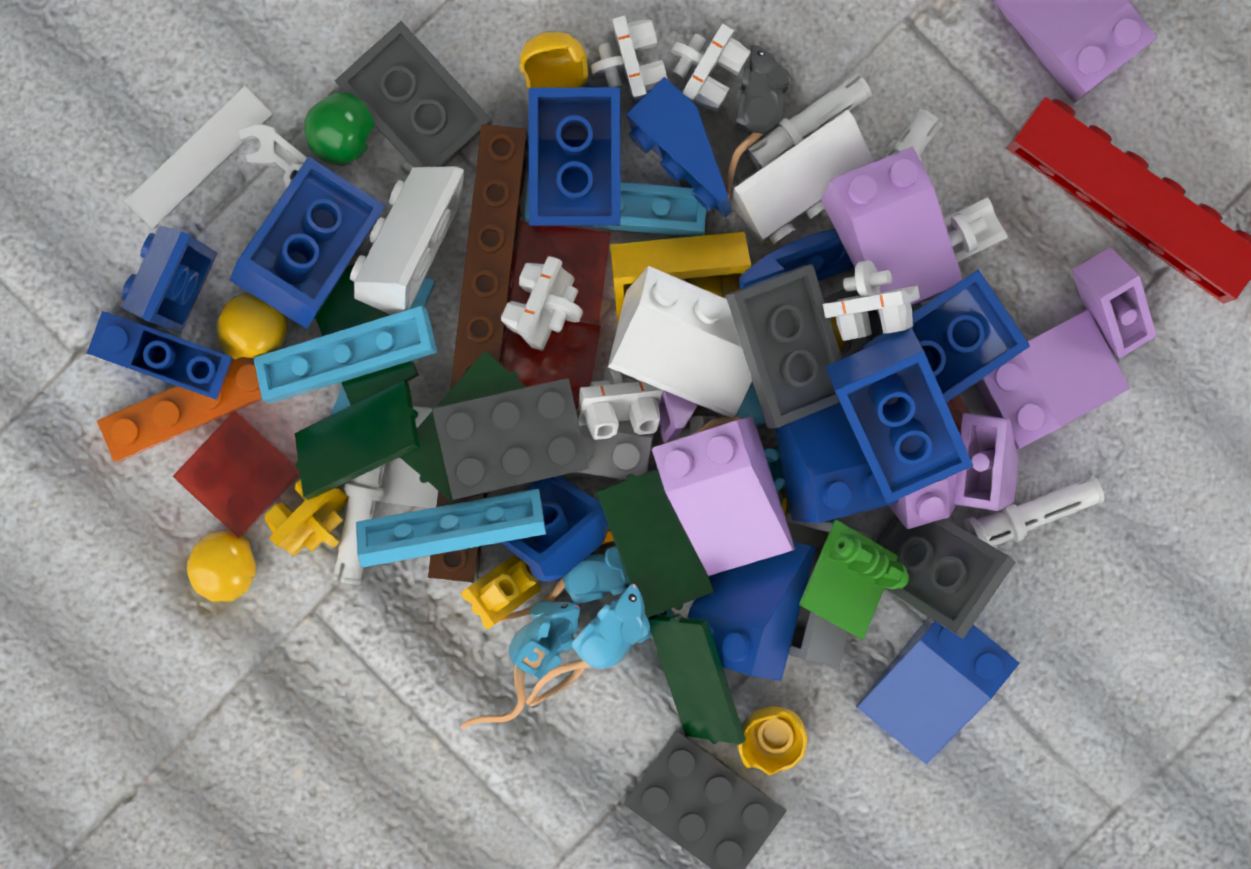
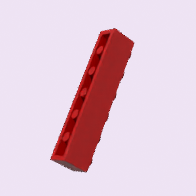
M1044 97L1033 109L1006 149L1221 303L1225 304L1236 300L1251 280V235L1242 230L1233 231L1221 222L1223 218L1215 209L1203 203L1197 205L1184 196L1186 191L1180 184L1167 177L1160 179L1148 170L1149 164L1141 156L1131 151L1124 153L1111 144V136L1103 129L1095 125L1087 127L1074 117L1076 113L1068 104L1059 99L1051 101Z

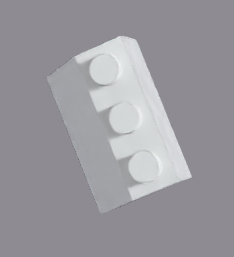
M849 109L734 188L730 204L759 245L769 239L773 245L779 243L796 230L792 223L805 214L810 219H813L824 212L825 208L821 199L831 179L874 162Z
M456 166L412 167L405 182L400 179L397 181L389 199V205L393 206L386 219L378 218L370 235L369 241L374 244L368 256L360 255L352 269L350 280L354 281V299L390 315L411 308L460 209L464 178L463 169Z
M648 266L626 291L608 367L733 418L752 383V377L727 299Z

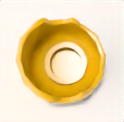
M546 31L526 41L519 58L520 73H523L525 76L528 90L529 88H582L587 83V55L582 44L576 38L560 31Z
M250 293L234 296L223 306L216 323L217 343L227 355L235 360L239 357L254 358L280 349L287 335V316Z
M230 530L210 531L197 540L187 561V574L190 584L196 593L215 603L233 602L247 593L253 584V579L256 577L257 565L251 551L250 542L245 537Z
M776 705L758 708L743 721L742 729L746 740L741 745L738 744V751L743 764L747 768L755 767L771 776L781 770L793 768L805 756L808 733L801 718L791 710Z

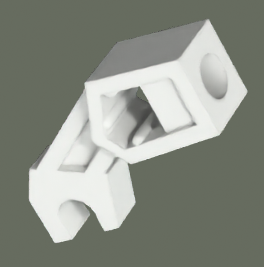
M258 123L237 130L240 140L243 142L251 139H258L260 141V148L257 152L245 155L247 162L250 165H278L286 172L283 176V181L287 188L307 157L277 134V130L274 127Z

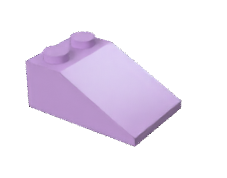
M993 0L1073 103H1076L1158 38L1128 0Z
M914 147L830 180L821 202L854 267L856 268V264L859 261L870 260L874 263L878 272L889 270L891 273V284L880 286V292L918 285L920 299L911 302L912 307L939 296L963 280L934 186Z
M1089 309L1027 340L1030 345L1029 348L975 383L991 416L1010 419L1017 449L1063 427L1130 389Z
M753 416L735 420L652 448L665 492L708 576L795 550Z

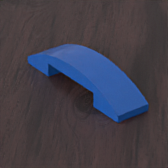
M833 228L793 241L766 255L739 278V289L803 265L813 264L818 281L854 269L855 267L836 229Z

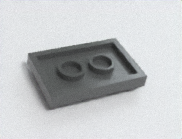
M402 21L334 80L343 92L352 93L365 103L373 117L374 126L412 167H445L480 135L481 124L491 125L493 123L492 119Z
M813 264L800 266L725 295L767 428H779L840 402L825 367L841 360L842 357L830 318H825L823 308L825 302Z
M569 378L432 409L453 500L589 469Z
M894 514L875 542L898 556L896 562L903 564L909 574V581L905 587L900 589L885 588L884 590L962 639L969 632L1016 563L1007 554L945 518L907 529Z
M677 729L623 802V805L711 869H746L787 811L782 805Z

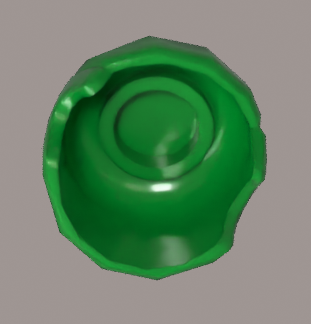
M336 91L316 103L308 111L304 121L307 144L309 149L322 161L345 166L359 159L369 148L366 145L368 134L374 128V120L365 103L352 93Z

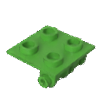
M835 520L799 606L863 640L884 589H900L905 587L909 581V574L903 564L896 562L898 558L896 554L842 522Z

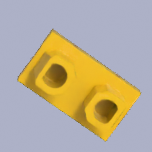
M300 479L294 489L305 501L294 512L288 505L280 502L275 504L264 515L265 521L273 532L269 539L277 547L284 548L293 556H296L304 547L313 552L323 541L332 548H335L340 543V539L333 530L344 520L338 512L348 503L349 496L345 495L343 489L336 487L307 500L303 497Z
M514 554L460 592V594L466 601L472 603L471 609L473 613L481 616L482 624L488 630L542 589L537 583L540 580L532 575L528 564Z

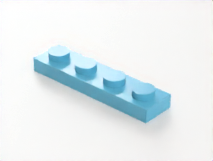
M529 174L524 213L525 223H529ZM621 182V226L568 227L689 237L703 236L705 232L706 209L692 195L691 192L694 188Z
M419 306L254 357L253 359L262 401L271 404L435 354L437 349L428 310L423 306Z
M539 489L356 522L357 555L361 568L546 534Z

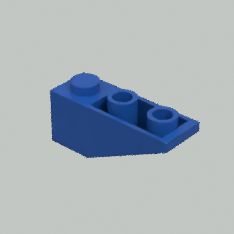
M664 77L626 113L631 128L629 137L643 152L654 151L662 159L660 162L661 167L672 179L679 182L683 178L694 188L691 192L692 195L706 210L711 211L713 208H716L726 218L732 212L729 197L697 106Z
M105 311L101 312L86 353L215 400L219 398L233 359L229 355Z

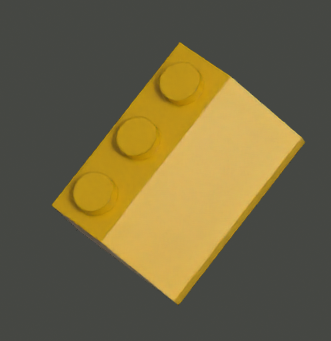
M745 232L610 244L617 325L626 291L648 266L725 299L726 294L739 290V278L751 268Z

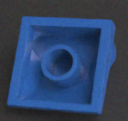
M561 475L534 481L523 490L539 489L546 534L501 542L527 563L532 575L541 581H554L565 576L604 542L608 533V524L600 502Z

